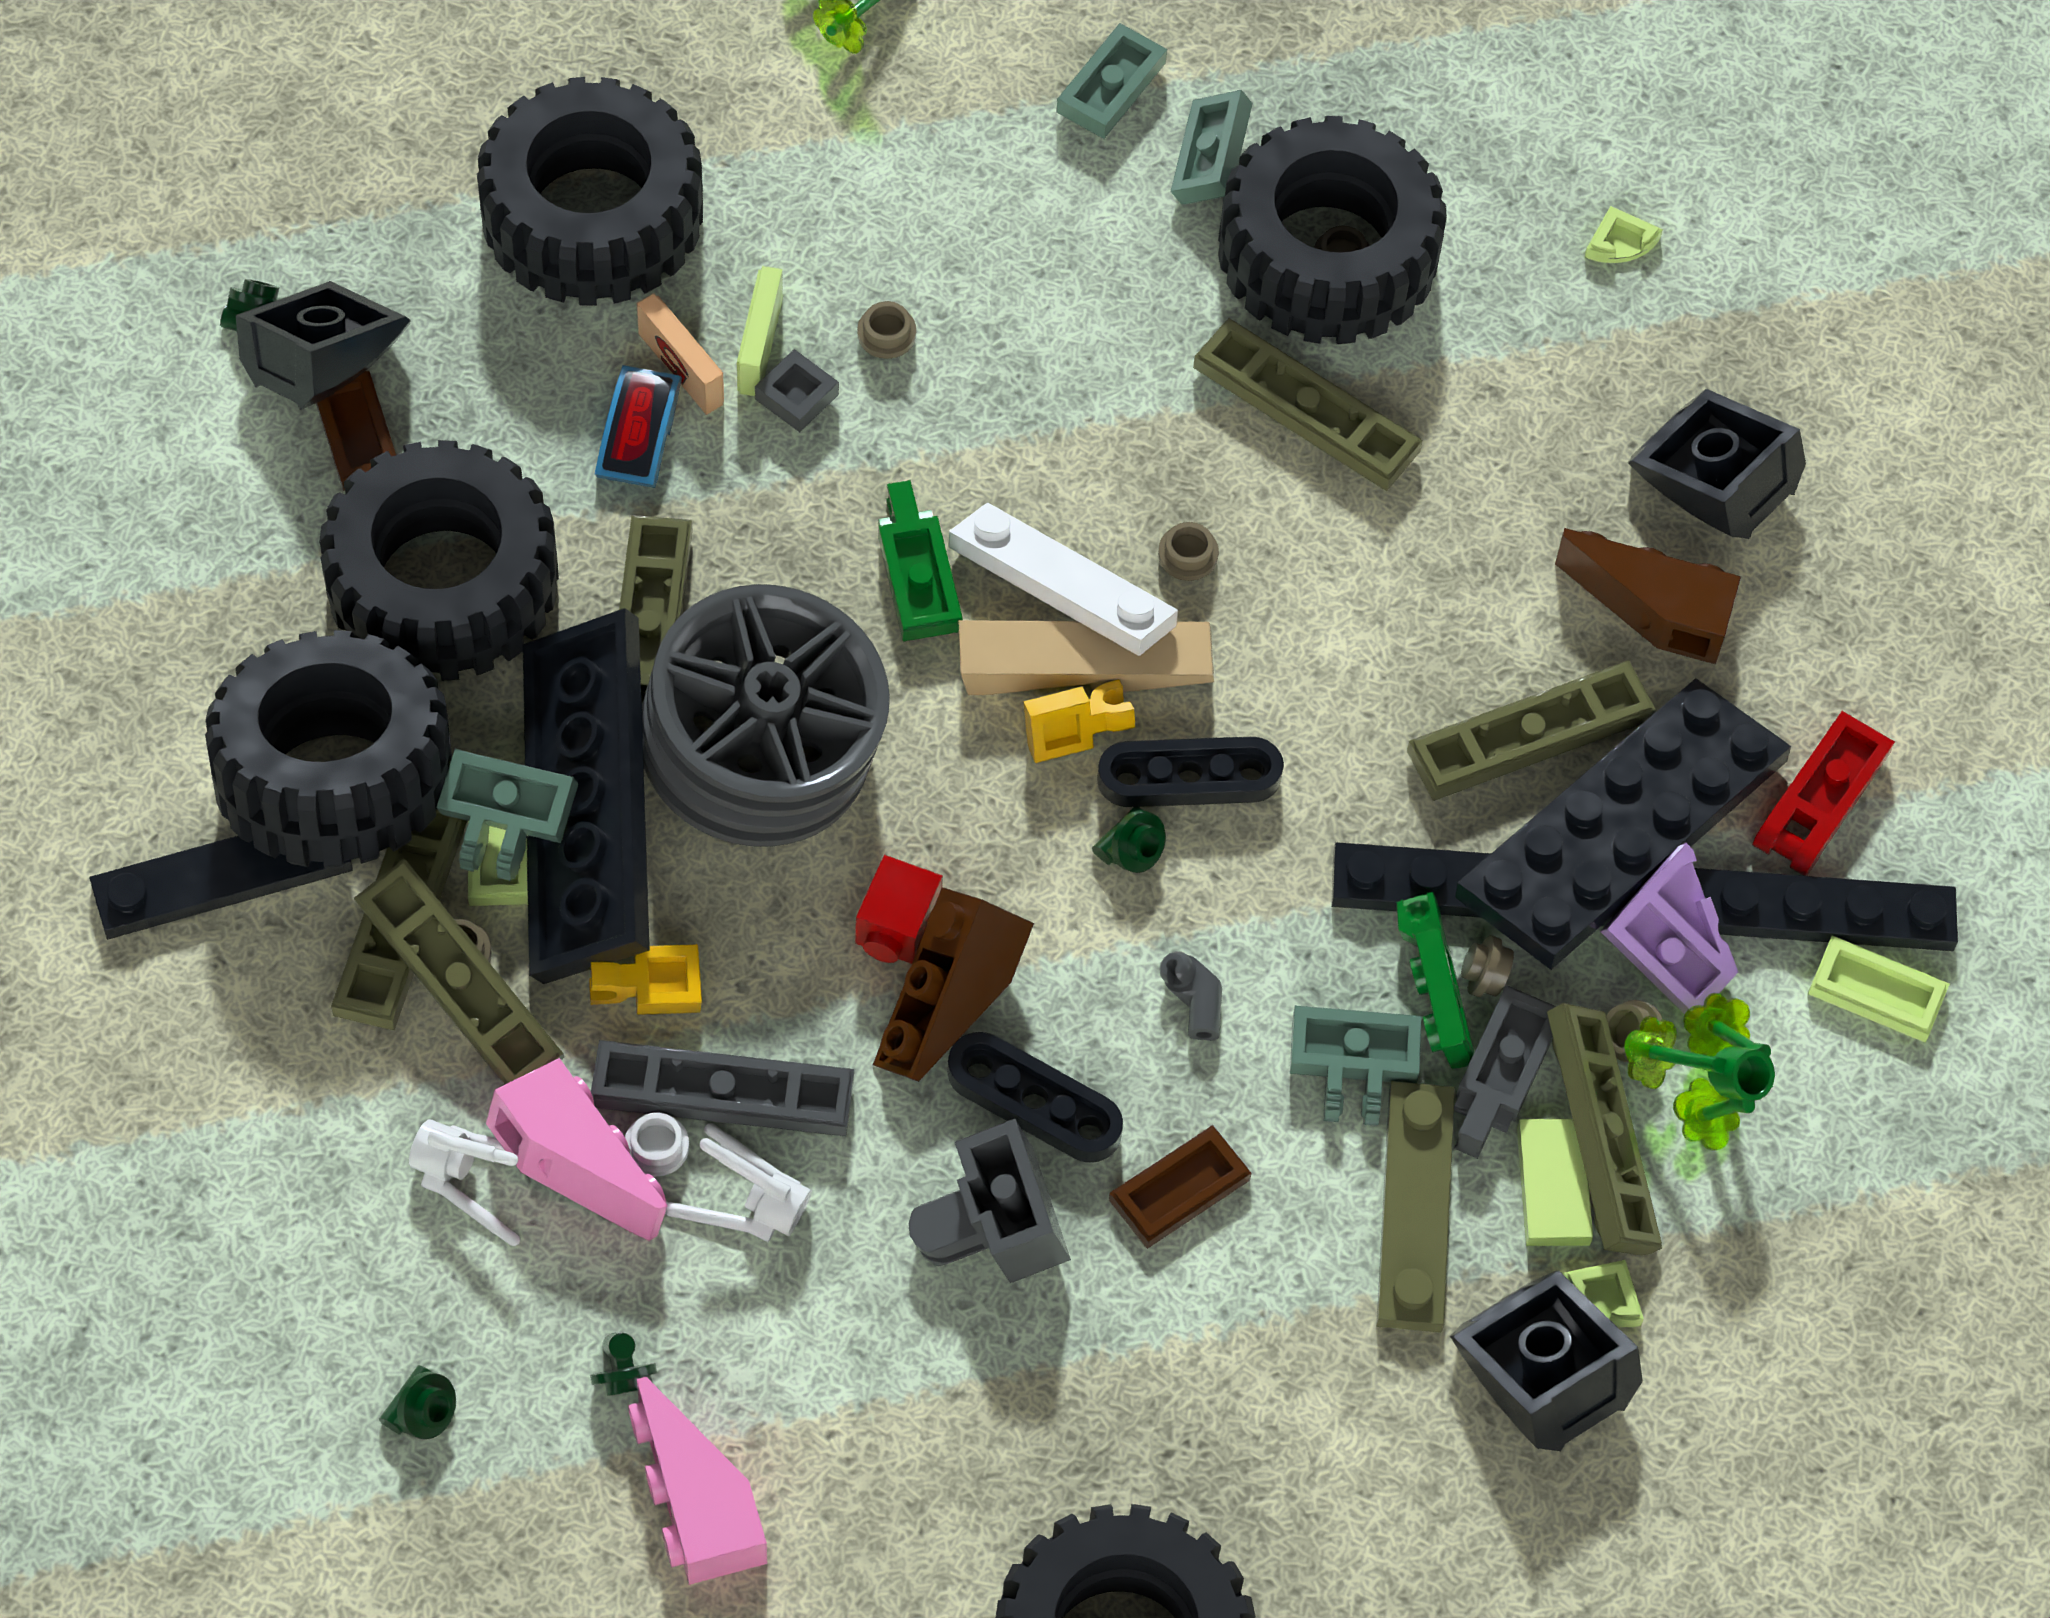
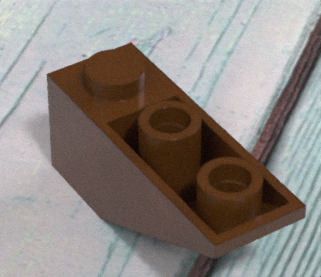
M1564 528L1555 561L1556 566L1657 649L1716 665L1726 635L1741 576L1727 573L1720 567L1712 564H1694L1669 557L1654 548H1636L1611 541L1596 532H1578Z
M942 887L935 906L929 915L928 924L912 965L906 974L903 988L889 1024L883 1033L873 1066L919 1082L1012 982L1034 923L983 899Z

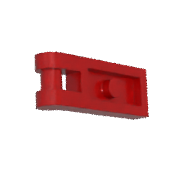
M1841 711L1761 826L1752 845L1768 855L1772 850L1792 861L1790 864L1791 869L1803 876H1808L1826 846L1890 755L1895 741L1846 712ZM1792 820L1811 830L1805 840L1786 830Z

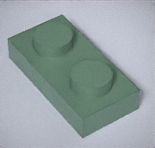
M1119 23L1057 98L1056 113L1105 139L1166 64L1168 49Z
M1242 90L1192 101L1170 191L1182 205L1225 196L1226 182L1230 172L1239 164L1253 104Z

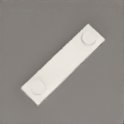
M989 503L983 505L949 531L948 547L1138 656L1143 654L1177 625L1178 610Z

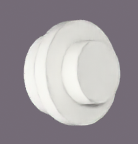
M649 1113L642 1116L629 1127L625 1135L630 1155L644 1174L665 1176L673 1173L682 1166L689 1153V1137L685 1127L677 1119L664 1113Z

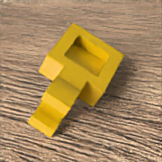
M1119 679L1099 685L1093 690L1090 699H1088L1083 687H1078L1023 701L1027 744L1035 763L1093 749V734L1136 728L1134 707L1130 701L1124 702L1123 686Z
M698 944L650 946L649 951L633 956L634 964L591 962V978H589L590 1005L621 1003L627 998L636 997L637 1015L700 1013L702 997Z

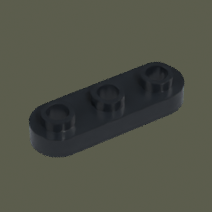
M1260 737L1123 741L1113 744L1101 755L1098 765L1097 784L1101 794L1108 801L1121 807L1255 803L1264 801L1276 793L1281 784L1284 762L1278 748L1270 741ZM1252 768L1260 772L1262 777L1257 780H1247L1240 772L1244 769ZM1184 771H1193L1200 776V779L1196 782H1185L1179 777V774ZM1123 773H1131L1139 781L1133 785L1121 783L1117 777Z
M969 1033L959 1038L950 1049L947 1069L948 1079L953 1089L961 1096L1006 1121L1016 1119L1022 1130L1076 1160L1089 1163L1099 1162L1110 1157L1117 1150L1122 1137L1123 1118L1117 1105L1109 1098L990 1033ZM974 1064H984L989 1067L991 1073L986 1077L976 1078L968 1072V1069ZM1030 1094H1037L1045 1099L1046 1104L1041 1108L1033 1109L1026 1106L1023 1099ZM1084 1125H1094L1102 1134L1098 1138L1090 1140L1083 1138L1078 1130Z

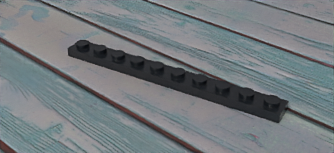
M1335 842L1333 850L1331 907L1397 912L1398 901L1433 892L1438 903L1440 915L1481 918L1456 899L1455 894L1457 883L1491 853ZM1694 868L1705 898L1711 897L1719 918L1718 931L1720 935L1828 943L1833 935L1856 945L1954 951L1958 943L1956 887ZM1616 912V913H1615L1609 920H1607L1602 926H1606L1607 923H1608L1618 912Z

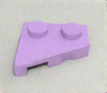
M1685 843L1673 851L1600 932L1688 1018L1693 1019L1704 1011L1738 973L1728 943L1723 941L1719 934V918L1711 897L1705 898L1692 862L1697 861L1695 853Z

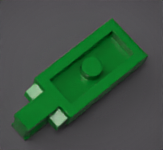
M911 480L887 484L888 498H886L890 517L878 519V540L902 641L906 642L958 633L959 620H963L938 516H933L932 510L918 512Z
M1433 892L1426 895L1398 901V930L1403 940L1418 947L1420 956L1410 959L1414 982L1419 995L1429 993L1433 1013L1423 1016L1431 1050L1433 1053L1442 1050L1452 1069L1468 1067L1474 1055V1048L1437 900Z

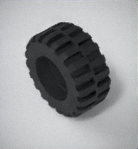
M585 77L569 78L568 85L555 88L552 82L535 89V97L528 100L525 96H522L507 107L508 118L503 115L498 117L488 130V140L481 145L478 155L479 172L477 173L483 233L488 247L494 250L495 260L505 272L511 273L515 270L516 282L530 291L534 292L538 286L545 288V298L564 303L566 296L579 298V305L597 306L598 298L612 297L613 304L631 300V291L641 288L643 293L646 294L662 285L661 274L663 272L670 277L677 273L685 264V253L689 254L694 251L700 237L699 226L703 223L702 162L700 150L695 147V136L685 121L678 120L677 111L661 98L653 102L652 92L632 84L630 89L620 87V80L601 77V83H586ZM583 169L614 171L632 179L642 188L632 199L623 205L598 213H579L555 206L540 195L557 178Z
M1325 116L1324 122L1312 123L1311 117L1291 122L1290 130L1284 131L1281 126L1271 130L1262 136L1261 146L1258 143H1254L1242 153L1239 158V165L1231 170L1226 182L1218 237L1220 242L1218 257L1221 270L1227 274L1226 284L1237 299L1246 296L1245 309L1259 321L1267 316L1272 320L1271 329L1286 336H1289L1291 330L1303 333V341L1321 344L1322 337H1336L1337 344L1355 343L1357 334L1366 333L1368 339H1372L1387 333L1390 320L1396 326L1401 325L1413 315L1415 305L1418 306L1424 303L1431 291L1433 278L1436 277L1447 220L1446 204L1441 200L1443 189L1438 177L1433 172L1427 173L1429 163L1415 148L1408 152L1405 149L1406 141L1390 130L1386 135L1375 131L1376 125L1374 123L1359 119L1358 125L1344 123L1343 116ZM1315 207L1338 208L1354 213L1366 220L1379 233L1381 239L1371 246L1357 251L1342 253L1322 251L1296 239L1284 227L1282 221L1292 214Z
M438 440V447L422 448L421 442L403 445L404 452L395 456H391L389 451H386L370 460L371 469L365 473L363 470L358 469L344 481L345 494L339 492L333 496L326 509L328 520L321 526L319 543L322 556L320 559L327 598L329 599L331 614L337 627L345 631H352L355 634V638L366 639L369 634L385 639L389 642L391 650H394L397 646L401 647L418 659V665H424L433 673H440L441 681L460 680L459 671L474 668L476 676L494 670V659L501 655L507 661H511L523 652L524 636L533 640L540 634L546 625L545 613L553 610L557 598L556 581L559 579L554 521L550 507L543 502V492L533 479L528 477L522 479L521 467L506 457H501L497 462L493 460L492 450L475 444L471 445L470 450L458 448L457 441ZM453 531L468 534L486 543L496 553L489 566L478 576L458 586L444 589L414 587L396 579L384 569L391 555L403 544L413 538L431 532Z
M334 630V636L321 637L317 636V631L299 634V640L285 644L284 640L281 639L267 645L264 649L265 654L258 658L251 654L235 668L236 677L228 675L215 692L216 699L208 707L205 719L207 728L205 738L216 803L221 815L229 820L230 828L242 840L248 843L253 840L255 849L275 859L279 854L286 855L287 862L305 867L309 866L310 861L323 862L325 868L343 867V861L358 858L360 863L363 864L378 859L380 856L379 851L388 847L394 852L412 840L411 832L413 830L421 833L436 817L437 804L452 759L447 706L444 694L438 690V681L431 671L422 664L418 665V659L401 647L397 646L394 650H391L389 642L385 639L369 634L366 639L355 638V634L352 631ZM347 735L374 742L373 745L356 755L335 761L312 762L286 755L300 744L324 736Z
M1111 1504L1091 1507L1090 1519L1087 1522L1080 1524L1074 1514L1054 1522L1053 1536L1047 1539L1044 1535L1038 1534L1024 1548L1023 1562L1021 1564H1012L1004 1580L1001 1600H998L995 1618H1064L1080 1602L1107 1592H1130L1143 1595L1162 1605L1175 1618H1255L1256 1616L1252 1597L1242 1595L1241 1593L1244 1577L1234 1561H1228L1224 1564L1219 1561L1221 1545L1207 1532L1203 1533L1196 1540L1187 1534L1189 1520L1172 1512L1165 1523L1150 1518L1151 1506L1131 1504L1130 1515L1114 1516L1113 1507Z

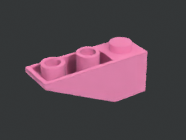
M560 1058L494 1090L486 1125L505 1151L518 1156L516 1166L521 1173L648 1241L658 1236L667 1209L666 1198L661 1185L652 1175L644 1174L630 1155V1149L623 1133L615 1125H608L594 1106L593 1096L587 1084L580 1077H573Z
M647 1377L637 1379L639 1403L628 1405V1410L637 1444L650 1441L655 1464L645 1466V1473L654 1506L667 1503L672 1521L671 1526L661 1528L671 1568L684 1565L688 1583L691 1585L767 1564V1542L749 1480Z

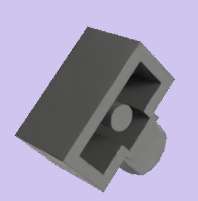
M1016 1119L956 1141L955 1145L966 1175L957 1179L960 1190L914 1208L908 1223L909 1235L916 1247L920 1250L923 1257L934 1266L947 1265L990 1248L991 1255L1008 1281L1013 1283L1071 1260L1034 1149Z

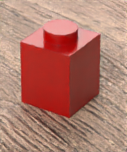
M884 855L856 916L855 944L863 946L864 951L869 956L881 962L895 963L899 959L912 964L928 924L929 915L935 906L942 888L943 875Z

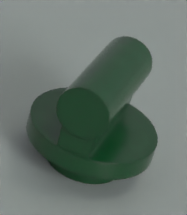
M245 279L243 288L230 287L227 305L224 307L220 319L221 327L237 331L236 315L281 299L278 298L280 287L252 279Z
M1134 806L1092 847V851L1107 865L1114 863L1122 869L1133 873L1145 872L1157 863L1163 853L1166 841L1163 822L1157 815Z
M611 1333L603 1340L602 1348L604 1353L610 1358L612 1370L591 1374L590 1378L592 1385L605 1383L607 1396L638 1391L637 1379L657 1373L656 1363L634 1366L632 1358L635 1351L634 1339L626 1333Z
M418 1365L381 1415L379 1421L399 1435L403 1432L419 1439L434 1438L448 1427L454 1416L456 1408L455 1389L450 1380L445 1376L431 1372L429 1369Z

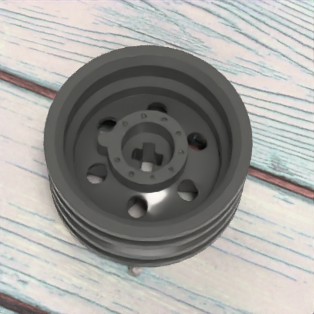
M753 584L737 586L709 595L687 609L673 623L663 638L654 661L642 704L643 761L648 779L660 798L681 819L697 830L726 842L754 847H773L788 845L817 835L835 823L857 798L864 785L885 730L889 714L890 694L888 679L881 658L871 640L853 619L839 608L813 594L786 586ZM776 656L785 658L784 663L774 662ZM700 715L706 716L713 721V724L706 732H702L695 726L693 718ZM803 747L817 749L821 757L816 761L806 762ZM740 767L758 772L748 773L746 771H743Z

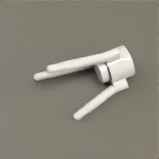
M431 1119L425 1121L414 1138L409 1154L410 1167L425 1173L421 1187L441 1194L509 1245H518L520 1237L449 1183L453 1177L462 1180L468 1174L475 1157L514 1166L518 1163V1156L505 1151L494 1137L475 1134L454 1125L449 1127Z
M708 1123L704 1128L705 1133L720 1145L708 1138H704L700 1141V1148L725 1166L754 1183L745 1203V1208L755 1212L752 1219L674 1202H666L667 1209L665 1215L748 1232L766 1242L770 1241L775 1230L790 1236L806 1209L812 1190L801 1185L800 1181L777 1170L715 1124Z

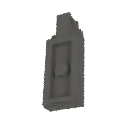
M1505 986L1457 1091L1454 1111L1465 1115L1466 1118L1458 1133L1459 1138L1454 1149L1478 1159L1492 1127L1507 1133L1511 1122L1516 1121L1552 1042L1553 1035L1547 1011L1557 1006L1510 986Z

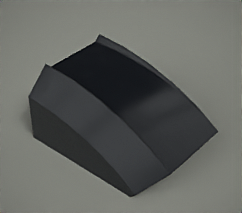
M329 281L236 315L239 359L255 388L263 386L297 403L299 409L302 410L331 396L369 369L393 346L410 325L411 320L398 312Z
M1705 389L1676 412L1631 456L1628 464L1665 497L1707 525L1731 537L1750 539L1752 531L1789 495H1795L1806 460L1799 428Z
M1559 1270L1524 1285L1461 1324L1450 1335L1462 1357L1485 1389L1515 1426L1537 1449L1561 1452L1564 1445L1613 1413L1625 1411L1643 1382L1638 1346Z

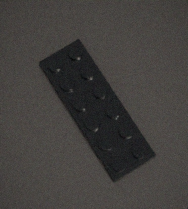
M626 608L523 645L525 766L571 776L578 783L561 843L526 835L529 976L542 984L591 970V962H615L650 950L639 618Z
M1695 678L1457 883L1455 898L1552 970L1618 912L1678 846L1687 843L1691 847L1781 768L1788 761L1791 745Z

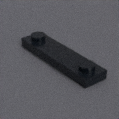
M234 836L90 876L89 879L106 939L108 940L351 872L353 868L351 860L343 861V867L325 868L323 862L310 861L308 867L294 865L287 862L286 855L279 854L275 859L255 849L253 840L248 843L239 836Z

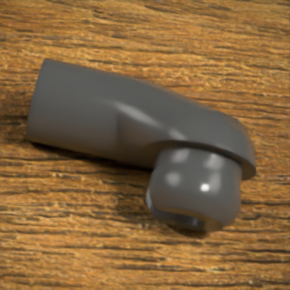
M1178 951L1169 953L1160 964V976L1165 981L1168 989L1190 1008L1188 1036L1191 1039L1217 1040L1220 1035L1222 985L1220 980L1193 956Z

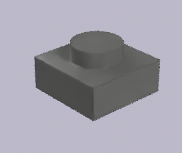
M795 349L755 386V400L798 432H801L839 395V382Z

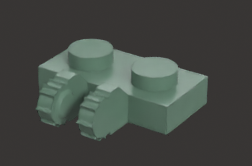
M455 749L437 809L442 815L469 821L459 853L460 869L474 872V870H478L479 866H481L489 841V826L506 830L501 851L497 857L496 869L497 878L509 881L515 879L516 875H518L520 863L523 860L526 849V835L561 843L578 787L574 777Z
M1295 1005L1292 1018L1290 1074L1326 1077L1323 1121L1339 1122V1116L1343 1113L1344 1095L1341 1093L1342 1078L1366 1080L1365 1093L1361 1103L1363 1124L1379 1125L1382 1082L1417 1083L1422 1016Z

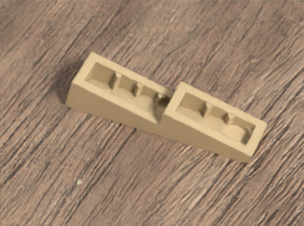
M959 620L960 671L968 695H994L1090 684L1093 692L1099 685L1118 679L1123 686V692L1215 682L1212 634L1209 622H1177L1175 628L1138 656L1078 621Z

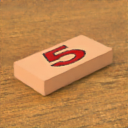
M653 293L637 303L638 334L672 374L682 377V387L706 415L721 407L724 402V382L721 369L659 296Z

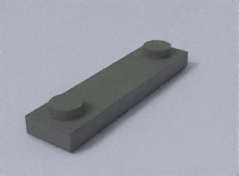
M599 1040L591 1094L594 1106L600 1109L644 1114L664 1113L679 1118L846 1136L854 1084V1069Z

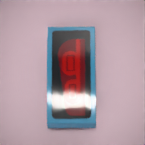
M622 365L595 469V476L597 478L656 488L667 434L670 435L682 381L681 376Z

